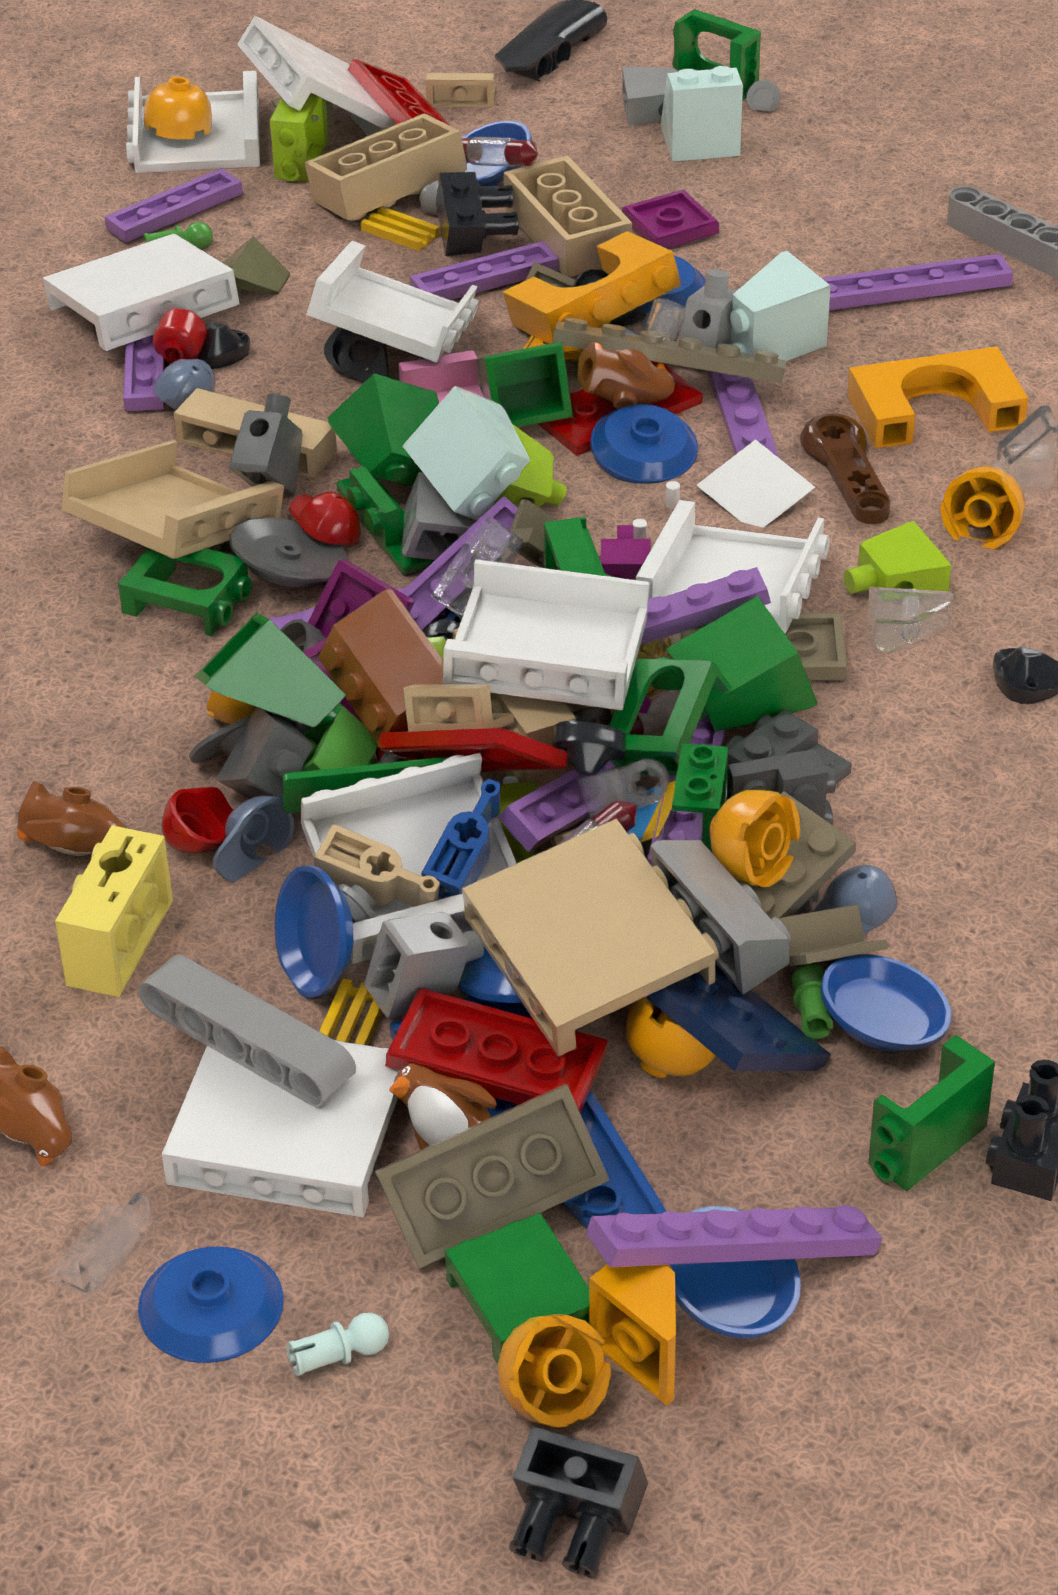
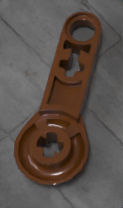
M837 413L823 414L808 421L800 435L801 446L807 453L825 463L853 516L858 521L866 524H879L887 520L890 514V498L864 454L867 442L862 426L855 419ZM860 486L865 487V491L861 492ZM874 506L879 508V510H867L863 507Z

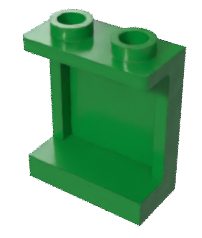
M954 1035L942 1045L938 1084L907 1108L900 1107L885 1095H881L874 1100L868 1164L871 1165L875 1175L883 1182L891 1183L893 1181L905 1191H908L985 1129L988 1123L995 1061L959 1036Z
M541 1213L523 1220L510 1222L503 1228L475 1239L464 1240L457 1246L445 1250L446 1280L451 1288L459 1285L492 1340V1356L497 1364L502 1346L514 1328L530 1318L563 1314L585 1320L589 1324V1287Z

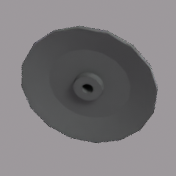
M277 518L250 519L236 525L229 537L233 552L247 564L252 573L266 581L281 586L303 588L328 581L338 560H347L345 550L339 544L334 545L314 539L300 527L298 522Z

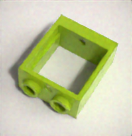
M311 93L299 111L289 106L281 97L270 119L275 179L309 182L305 162L321 156L329 140L326 100ZM312 115H317L319 118L315 120Z

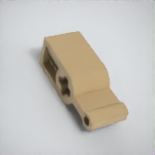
M332 824L314 857V866L325 871L338 886L345 884L349 887H352L354 884L359 885L373 898L375 906L387 905L395 899L413 907L438 900L440 882L435 877L430 875L423 877L403 869L401 857L394 849L338 825Z

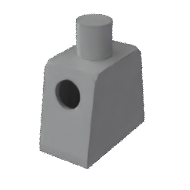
M622 67V95L628 126L661 122L667 73L678 72L676 69Z
M720 269L706 271L705 286L692 294L686 302L680 338L698 339L702 341V346L717 348L718 344H731L730 313L732 312V295L737 290L728 288V272Z
M445 912L383 921L364 986L387 1019L397 1017L408 1011L419 988L445 995L453 993L458 988L466 962L481 958L484 954V945L474 930L463 933L452 917Z

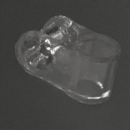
M644 759L619 768L614 767L599 771L596 775H588L577 781L591 824H593L591 819L613 801L632 802L636 804L637 809L654 804L665 795L670 780L669 773L662 763L653 759ZM642 770H647L650 776L658 775L660 778L652 793H649L645 786L638 788L636 782L642 776Z

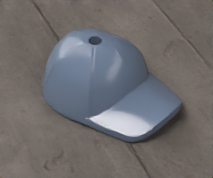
M180 359L164 369L155 382L154 391L163 403L165 402L177 410L196 388L214 392L215 376L205 361L199 359Z
M256 796L240 804L231 812L225 825L226 839L213 858V867L219 875L235 882L269 859L257 856L256 847L261 844L272 845L277 854L288 846L294 833V818L292 813L284 812L283 799L277 796Z
M872 865L854 866L843 871L832 880L824 897L813 912L858 904L863 934L865 935L885 923L893 915L897 908L896 891L887 874L880 868Z

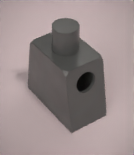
M268 394L264 411L248 410L244 413L229 469L252 487L268 481H275L284 485L283 494L295 495L303 434L302 430L288 418L291 399L284 395Z
M256 707L216 780L248 799L256 796H277L283 799V775L301 772L303 763L310 753L313 743L296 727L271 712Z

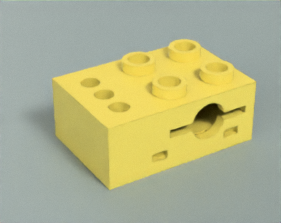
M111 826L102 843L95 845L89 865L83 874H79L76 877L72 893L55 920L66 986L120 997L173 902L165 836Z

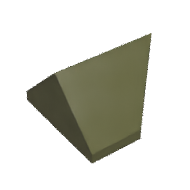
M254 236L222 262L234 270L237 289L278 295L290 277V272Z

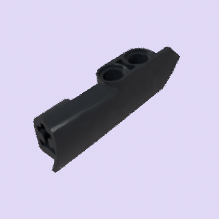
M564 0L557 2L496 53L495 59L506 72L513 71L515 74L541 81L539 78L545 74L549 75L559 67L558 65L561 62L569 60L571 46L579 40L586 42L605 28L608 20L607 14L599 4L591 1Z

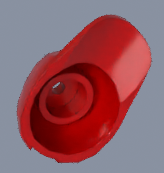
M332 491L316 495L315 497L302 494L294 498L290 503V514L299 523L300 527L314 539L334 545H356L359 543L361 526L358 513L350 501L341 494Z
M217 787L180 789L170 796L163 812L161 827L165 841L171 848L185 853H204L219 847L226 839L225 825L233 809L222 791Z

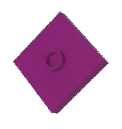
M684 189L622 207V213L632 222V229L640 237L667 249L719 234V222Z

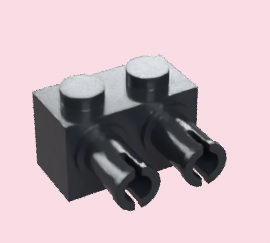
M445 172L439 174L436 207L445 256L481 253L483 239H486L488 235H518L519 221L517 212L485 213V210H482V208H512V185L480 186V183H477L475 172Z
M1044 1059L1038 1060L1031 1065L1029 1071L1030 1081L1029 1083L1023 1082L1017 1100H1007L1000 1122V1129H1003L1004 1132L1002 1137L993 1135L987 1151L986 1165L993 1166L991 1184L1052 1201L1058 1185V1064Z
M532 1426L513 1475L515 1485L526 1506L514 1538L509 1544V1549L511 1552L524 1557L529 1551L532 1553L531 1559L542 1562L557 1518L562 1516L571 1517L579 1520L562 1565L567 1570L577 1574L584 1568L586 1569L584 1576L596 1578L611 1532H621L630 1535L644 1497L648 1481L639 1457Z

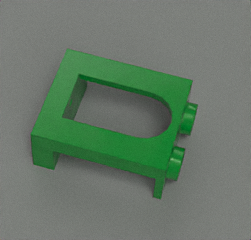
M696 9L675 21L673 28V68L677 71L682 69L700 71L725 66L707 59L701 53L698 47V36L701 32H710L730 39V68H737L743 84L742 101L746 99L750 86L759 80L761 31Z
M148 548L118 583L122 613L137 617L148 603L203 617L205 634L212 636L220 625L226 626L229 623L233 608L237 603L248 599L252 589V580L248 577L247 564L238 556L204 548L173 559ZM175 560L213 569L224 576L222 582L217 586L203 590L166 582L176 570Z
M659 657L657 659L636 660L623 710L615 711L609 725L610 727L622 730L626 734L625 757L620 760H610L620 773L677 776L682 743L690 744L710 691L730 692L732 688L731 684L720 672L718 666L713 661L704 658L673 660L667 657ZM650 684L657 690H681L663 736L630 735Z
M682 743L672 811L703 813L702 843L712 853L710 824L719 809L726 802L728 747Z

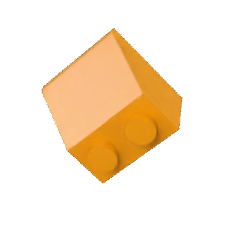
M608 1264L589 1278V1324L601 1335L605 1345H601L604 1355L667 1406L674 1400L675 1272L670 1265L610 1267Z

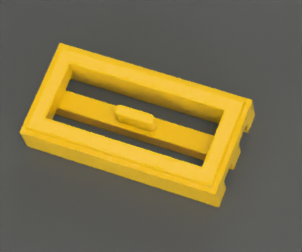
M383 206L377 209L378 214L373 212L369 215V220L364 219L361 221V231L420 251L440 235L439 226Z
M343 979L319 1032L332 1038L349 998L353 997L354 1000L336 1038L338 1041L348 1043L366 1001H373L354 1043L369 1046L383 1011L364 986V982H361L359 988H355L352 985V980Z

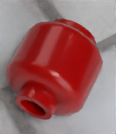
M180 308L169 310L161 317L152 340L154 350L169 363L180 359H196L207 336L206 325L191 310Z

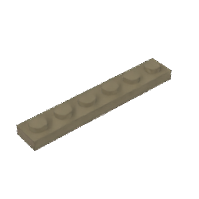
M565 318L564 322L558 321L554 328L552 343L562 342L563 346L584 349L588 348L589 344L596 342L601 344L603 349L621 351L623 349H634L641 351L650 361L782 383L785 360L778 359L779 355L770 351L758 350L755 355L740 353L741 348L729 344H718L717 348L702 346V341L694 338L681 337L679 342L664 340L663 334L654 331H641V335L625 333L626 328L619 325L604 324L602 329L587 326V321L578 318Z

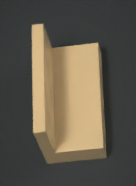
M426 73V99L433 107H494L496 91L494 73Z
M414 684L403 688L408 731L500 728L514 723L513 713H492L489 684Z

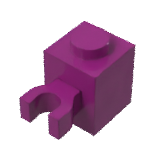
M617 525V539H601V555L598 556L605 574L615 578L636 580L639 570L651 551V539H634V525Z

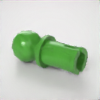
M203 222L190 224L186 231H181L180 226L175 225V229L143 234L146 243L176 234L200 250L208 248L213 239L212 229Z
M810 963L799 965L793 971L790 982L791 988L794 991V1005L801 1013L803 1033L810 1038L820 1039L830 1034L828 1028L833 1029L834 1026L831 1014L826 1009L820 993L821 981L825 970L818 964Z

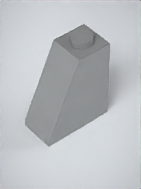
M421 472L418 473L405 505L402 553L405 557L436 560L478 520L455 513L425 474Z

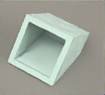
M718 66L712 70L696 71L693 69H682L675 73H667L661 129L672 161L740 156L743 84L737 68Z
M788 251L781 252L732 295L730 345L741 348L740 353L755 355L758 350L774 352L779 355L778 359L785 361L826 347L830 285Z
M457 386L452 388L403 445V448L455 513L478 520L493 506L498 496L508 485L514 483L519 478L523 468L531 461L504 408L498 403Z

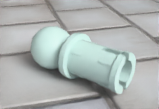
M372 1312L361 1313L353 1318L347 1330H344L339 1322H333L329 1330L296 1341L287 1342V1355L290 1365L297 1364L293 1366V1371L297 1376H300L305 1372L341 1360L346 1365L351 1362V1351L353 1350L363 1355H375L383 1350L388 1343L390 1334L387 1323L380 1315Z

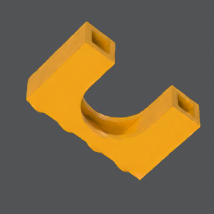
M626 231L596 246L602 269L609 274L601 280L583 286L562 288L532 277L503 291L511 323L513 326L548 344L552 343L554 328L557 322H564L565 318L583 319L588 322L587 326L597 328L681 286L674 253L667 248Z
M997 346L849 367L847 396L875 449L913 443L915 413L908 400L923 394H947L965 400L975 409L987 432L1025 427L1028 396Z

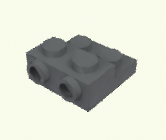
M783 710L775 717L769 714L764 715L757 722L753 733L746 738L737 735L726 746L728 747V765L817 749L824 765L831 766L836 784L851 773V762L818 743L817 728L786 710Z
M817 749L728 765L726 801L735 794L746 790H768L779 794L784 791L833 825V812L829 801L826 800V794L835 792V776L831 766L824 765Z

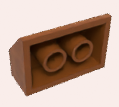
M392 589L382 591L334 624L318 657L335 684L346 694L345 698L378 745L381 733L408 732L404 687L414 684H443V659Z

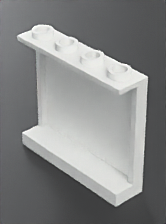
M254 16L237 45L289 106L300 111L309 95L313 93L345 109L367 136L397 125L348 71L350 66L348 63Z
M243 71V90L205 92L212 109V130L207 135H204V129L197 131L193 139L164 138L156 135V128L150 126L149 131L145 129L144 107L149 95L142 96L140 77H135L134 90L128 91L129 125H127L128 142H126L128 163H134L135 173L260 166L257 72Z
M171 234L43 277L49 308L55 310L67 305L93 323L96 328L99 346L105 351L154 335L161 317L167 311L174 308L191 310L202 318L240 304L234 270L176 234Z
M351 241L317 278L306 315L436 363L444 352L451 353L454 343L459 341L462 331H466L469 322H472L475 317L479 300L474 299L478 286L472 285L461 301L456 303L360 268L366 246Z
M679 500L639 570L636 580L650 582L649 599L687 590L694 584L715 581L727 577L738 570H749L757 567L768 589L771 601L765 607L786 634L792 619H798L800 616L802 598L808 599L812 579L818 578L821 559L826 560L828 555L830 537L823 534L824 518L817 519L808 539L695 525V502Z
M476 559L474 562V586L455 640L447 639L444 647L443 684H489L491 693L623 710L647 621L650 582Z
M480 753L468 756H452L438 764L422 768L416 766L402 770L399 774L380 779L367 778L353 786L333 791L327 789L313 793L310 797L302 798L301 825L313 858L332 824H335L389 846L401 857L403 869L422 876L421 872L448 822L453 816L461 812H473L481 797V786L484 782L480 775L482 763ZM498 816L492 818L488 825L490 855L477 881L517 864ZM463 894L414 907L397 899L387 905H374L372 907L375 913L374 918L353 923L351 961L352 964L372 959L382 923L389 919L445 912L452 917L463 933L473 930L465 918Z
M335 1040L344 1046L353 1057L356 1073L323 1104L312 1106L207 1046L162 1152L166 1184L364 1217L369 1203L368 1182L398 1099L396 1095L389 1091L394 1083L395 1076L399 1072V1070L385 1067L386 1053L389 1048H378Z

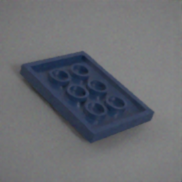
M715 965V983L708 985L702 975L696 972L646 996L648 1000L734 1071H817L826 1065L831 1055L752 990L742 994L717 965Z

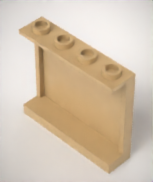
M171 440L65 471L61 510L176 559L230 540V534L236 525L250 519H280L284 485L275 481H268L240 491L234 490L175 465L178 441Z
M617 819L462 888L466 920L558 1056L576 1048V1029L696 972L702 975L708 985L715 983V961L718 960L719 955L713 939L707 933H700L693 923L691 911L685 901L675 899L669 891L668 882L662 870L658 866L652 867L645 858L643 847L634 833L627 834Z

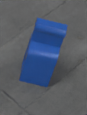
M491 779L486 780L481 786V797L473 812H461L452 817L422 870L421 875L423 877L430 875L440 882L438 900L463 894L462 888L477 882L490 855L488 825L492 818L499 816L501 811L499 782Z

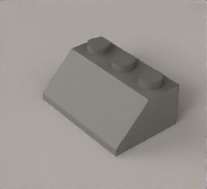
M658 840L650 845L653 866H658L667 879L669 891L675 899L685 901L691 911L693 923L700 933H707L713 939L719 955L715 963L742 994H745L790 964L789 942L791 937L784 924L777 917L772 919L768 917L761 909L760 900L753 889L747 884L741 886L701 840Z

